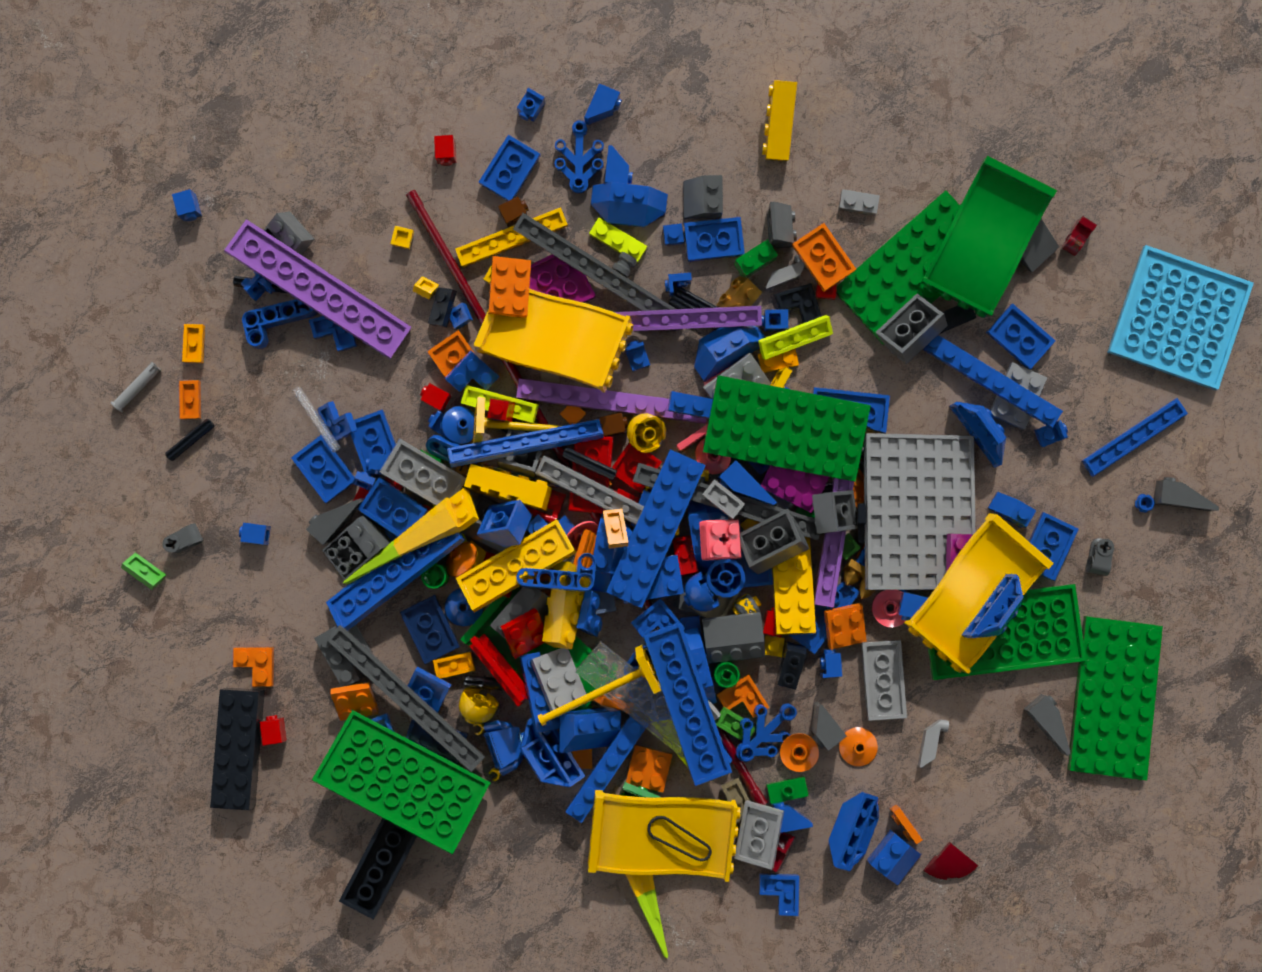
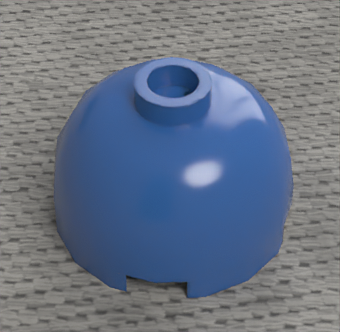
M720 559L713 562L706 574L709 589L720 597H732L738 594L745 583V572L742 566L732 559Z
M699 572L687 581L685 585L686 595L683 597L688 606L692 605L695 610L700 612H707L719 607L718 598L714 600V593L709 589L706 575L703 576V573Z

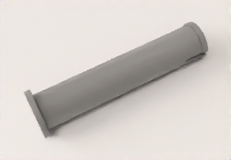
M151 362L118 398L110 403L117 410L123 412V408L161 369Z

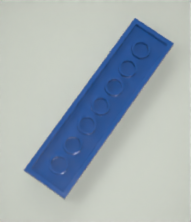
M671 449L669 450L628 541V546H626L606 590L607 593L637 607H643L706 465Z
M461 532L409 552L371 571L343 588L326 602L337 627L342 625L348 631L462 544L465 539Z
M681 622L643 635L694 785L697 786L731 773L732 770Z

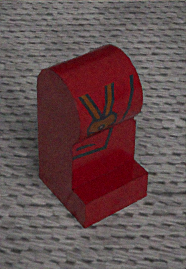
M1082 216L1072 227L1061 248L1076 256L1097 224Z

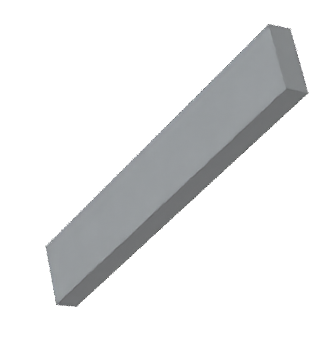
M543 456L535 474L606 510L622 509L624 519L635 525L644 508L641 504L546 456Z

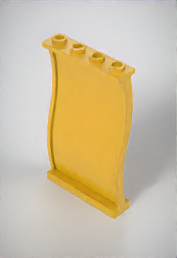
M529 289L527 318L488 314L487 311L473 346L478 353H486L520 366L566 377L597 388L605 393L607 387L610 388L612 385V374L619 367L621 352L624 353L626 349V339L628 335H631L634 325L630 316L626 315L625 317L597 306Z
M989 513L986 516V521L959 552L929 598L910 620L904 622L909 627L908 631L915 637L919 635L923 639L922 643L925 646L937 650L936 655L944 661L949 660L952 663L951 667L959 673L963 671L969 674L971 672L970 668L996 638V636L966 638L962 634L1006 574L1018 575L1024 595L1036 579L1054 564L997 514Z
M595 790L588 854V872L596 873V871L628 875L688 874L722 878L725 882H729L730 874L733 875L734 864L731 861L732 856L736 854L734 838L738 837L736 819H740V807H737L735 800L730 802L693 797H631L603 793V790ZM656 816L669 818L707 843L712 849L710 858L700 862L653 839L648 833L649 822ZM657 819L651 824L650 831L655 837L700 859L708 856L709 850L706 846L668 821Z

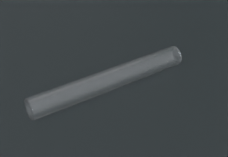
M299 386L293 389L292 392L331 451H338L341 448L302 388Z

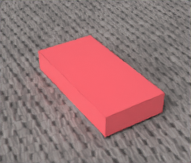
M708 424L677 444L676 448L679 452L684 451L706 436Z

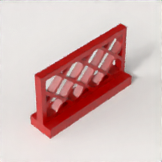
M484 634L480 638L474 636L470 639L472 642L470 648L514 703L519 707L528 700L525 683L487 635Z

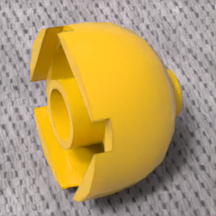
M649 413L639 414L629 422L627 437L635 449L643 453L653 452L661 446L659 445L661 440L665 439L666 427L664 422L657 416Z
M472 687L465 688L461 694L459 711L470 724L485 723L494 716L499 702L491 694L487 693L486 697L479 693L480 689Z

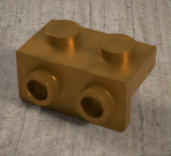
M738 276L731 282V286L726 293L721 295L716 306H752L762 292L748 278Z

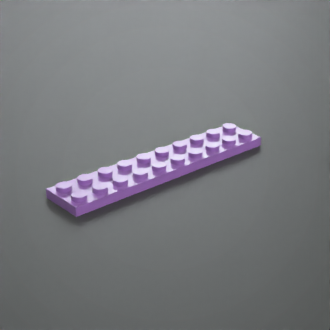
M247 219L224 250L225 253L389 359L392 358L411 329V326Z

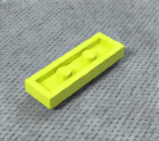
M601 218L597 219L589 232L590 236L620 254L621 252L629 254L637 260V264L647 249L645 244Z

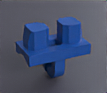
M254 272L256 275L252 280L245 278L241 285L254 301H257L265 291L272 294L275 289L271 287L272 283Z

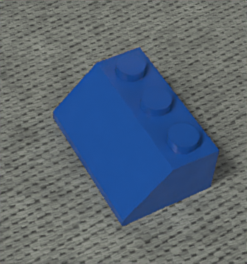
M602 707L570 711L560 715V753L609 746L621 730V710Z

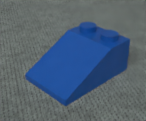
M737 461L717 478L719 483L732 493L770 505L777 503Z
M678 555L664 558L646 600L684 594Z

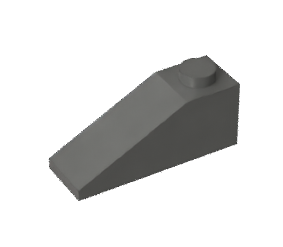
M1164 477V480L1156 481L1154 504L1210 512L1219 511V506L1183 482H1176V478Z
M364 499L352 501L320 515L316 514L310 519V525L306 530L322 545L330 543L355 514Z
M1040 694L1024 710L1062 754L1068 756L1071 753L1060 711L1055 706L1057 703L1051 696Z

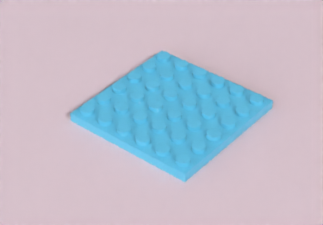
M1145 245L1142 248L1107 352L1198 385L1218 390L1254 283Z

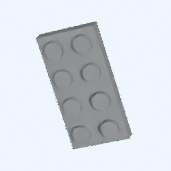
M400 438L379 471L435 505L439 504L446 497L450 498L459 492L466 481L464 476Z
M901 640L862 642L867 720L907 718Z

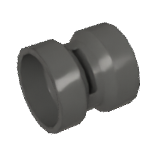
M621 252L619 255L620 261L614 263L612 269L628 278L632 267H635L637 260L629 254Z

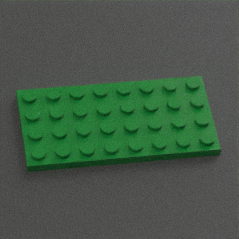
M947 190L836 287V294L883 346L885 344L876 335V331L911 298L918 294L932 304L941 295L936 291L932 293L923 288L924 285L920 284L936 255L960 206Z
M717 375L702 452L856 482L871 405Z
M1068 584L1028 589L1023 595L1024 598L1022 605L1018 609V614L1009 621L1007 629L1002 634L996 636L988 649L970 668L971 672L969 674L963 671L961 673L957 672L951 667L952 663L949 660L944 661L936 655L937 650L928 648L932 680L1086 661L1076 585Z
M1084 616L1082 634L1086 661L1079 662L1068 770L1147 781L1163 626Z
M354 710L351 711L312 778V781L451 855L456 850L491 783Z

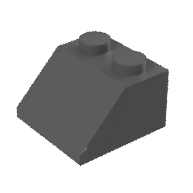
M703 175L683 181L684 219L722 218V175Z
M770 202L767 209L768 239L774 249L791 248L792 244L797 241L796 230H793L795 211L791 210V205Z
M508 429L506 437L528 432ZM543 450L498 458L497 468L535 479V472L540 464Z
M853 490L812 495L817 534L859 529Z
M816 701L813 706L811 732L814 736L812 738L821 749L825 747L829 751L847 735L823 705Z

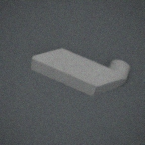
M798 254L794 256L795 264L772 272L765 291L800 277L805 264Z
M940 719L924 729L918 767L922 768L935 759L940 731L948 732L949 721Z

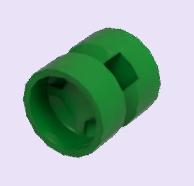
M438 563L421 574V580L424 585L432 589L442 588L449 582L450 578L446 567Z
M730 661L719 662L713 669V677L722 687H733L739 681V670Z

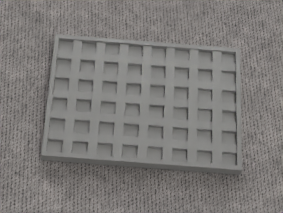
M865 434V590L935 589L946 574L947 534H974L976 532L974 436Z

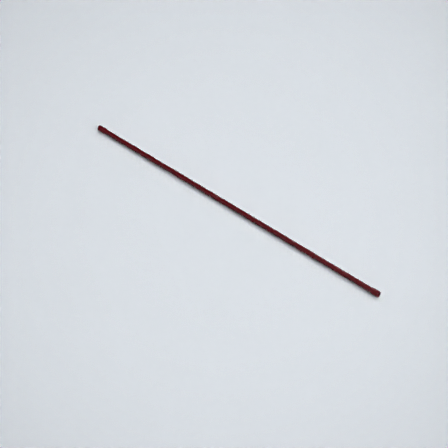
M416 190L408 192L406 194L407 199L417 212L482 326L486 316L483 308L427 213ZM502 360L518 388L519 379H523L514 363ZM524 400L527 402L537 404L536 401ZM538 407L535 420L538 424L549 425L541 409ZM562 446L552 448L560 463L572 469L571 461L562 456L564 452ZM589 513L593 521L599 526L601 514ZM646 600L643 604V608L645 610L648 609L651 605H653L650 600ZM717 726L724 749L732 758V763L746 785L751 798L755 803L766 805L768 803L754 782L744 762L737 758L736 749L726 731Z

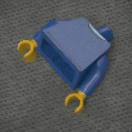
M499 720L486 722L485 724H474L473 726L478 725L481 727V731L474 734H484L495 765L489 772V774L492 772L497 773V777H494L492 780L497 781L501 775L504 776L516 770L524 758V754L520 749L524 732L521 733L519 727H513L509 722Z

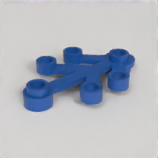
M578 120L572 125L573 134L576 136L575 155L566 147L564 140L559 139L555 142L556 151L561 152L575 166V174L566 166L563 158H557L554 165L558 171H561L570 180L569 185L573 192L583 193L588 188V180L597 171H601L604 164L601 159L596 158L592 162V167L584 174L583 167L597 153L603 151L604 144L601 140H595L592 144L593 147L583 155V136L587 134V125L584 121ZM582 125L583 129L577 130L576 127ZM562 143L564 147L560 149L557 145ZM601 144L602 147L600 149H596L595 145ZM563 162L564 165L562 167H558L557 163ZM596 162L601 163L599 168L594 166ZM580 180L582 185L577 186L575 182Z
M789 703L783 704L780 708V713L765 728L767 709L761 704L757 705L754 708V713L757 715L756 736L751 741L750 731L753 728V722L749 718H743L740 722V726L743 729L742 743L736 748L737 758L747 762L752 760L754 756L775 757L778 750L774 745L768 744L765 748L756 747L761 742L783 743L782 737L784 735L790 736L787 731H781L779 734L770 733L784 720L790 721L796 717L797 710L793 705ZM763 708V712L758 714V710ZM786 708H789L788 713H784ZM746 722H749L748 727H744ZM773 748V752L768 753L769 749ZM744 749H748L747 753L742 754Z

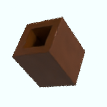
M518 196L498 206L507 227L516 224L522 213L527 215V211H529L524 200L520 201Z
M622 413L599 417L603 436L610 437L626 433L625 428L628 427L627 417H623Z

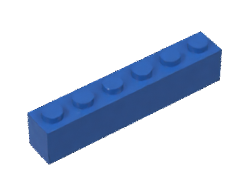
M631 712L619 733L605 750L567 806L565 811L567 814L580 823L583 822L594 805L595 790L604 791L647 728L648 722Z

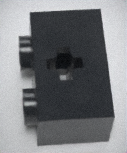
M786 642L777 673V685L794 690L797 689L807 655L806 646Z

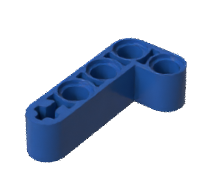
M298 299L247 311L242 317L246 340L251 346L263 349L268 345L267 328L316 316L318 312L310 307L309 310H306L305 308H308V306ZM289 308H294L293 314L287 316V310ZM275 312V318L268 320L269 314ZM256 317V323L250 325V319ZM257 335H261L260 342L255 344L254 338Z
M590 553L582 554L577 560L576 572L522 568L516 575V581L522 587L586 592L594 586L596 559ZM587 557L591 560L589 568L582 566V558ZM526 572L527 576L534 577V573H538L536 584H533V579H528L526 583H523V579H520L519 576H523V573ZM542 574L550 576L549 584L544 585L540 582L539 578ZM565 575L570 578L568 586L560 584L559 579L561 576ZM580 578H588L590 581L589 587H582L579 583Z

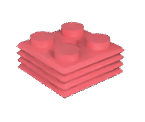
M706 520L699 523L702 560H733L741 558L739 520Z

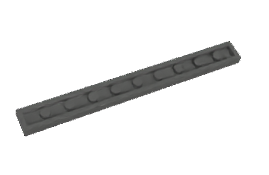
M522 213L514 226V231L641 311L675 309L528 215Z
M638 463L633 482L653 488L660 469ZM698 482L690 500L718 509L702 496L709 485ZM732 493L745 503L737 514L744 518L761 523L785 510ZM790 511L802 530L804 537L818 540L820 534H817L815 519Z
M339 625L326 639L469 771L472 772L484 759L485 756L342 625Z

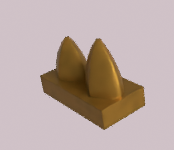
M853 559L846 563L843 568L846 585L850 586L861 581V599L871 596L876 590H865V567Z

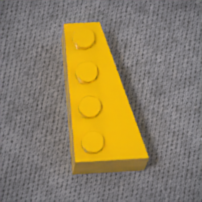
M774 80L769 85L768 96L770 97V104H767L766 116H769L768 124H765L764 135L767 136L766 143H763L762 155H765V160L789 161L797 82Z
M470 464L464 484L466 488L476 493L510 502L521 500L525 506L546 511L552 488L547 486V482L542 480L533 482L526 476L518 475L516 477L507 471L500 470L498 472L488 466L481 467Z
M562 561L552 567L558 571L576 572V565L568 561ZM568 576L560 577L561 585L568 586L570 584ZM586 577L580 578V585L584 588L589 587V579ZM551 589V595L547 597L546 605H548L549 612L545 616L543 642L554 648L572 649L585 592Z

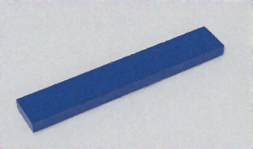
M1175 398L1083 459L1082 463L1093 477L1188 413L1179 399Z

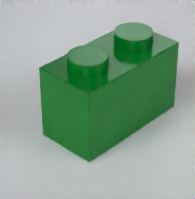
M767 239L737 258L734 266L742 277L749 278L775 261L778 254Z

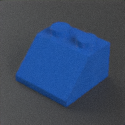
M521 500L489 505L477 536L503 547L520 545L532 514Z
M890 829L868 857L867 861L886 878L898 885L922 854Z

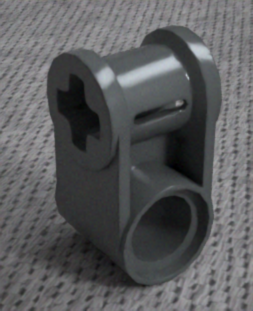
M193 523L165 537L162 545L167 552L179 553L202 543L204 540L196 523ZM173 541H177V543L174 545L175 548L171 547Z
M1097 538L1091 542L1089 557L1086 563V571L1088 573L1103 576L1109 575L1114 551V544L1111 540Z

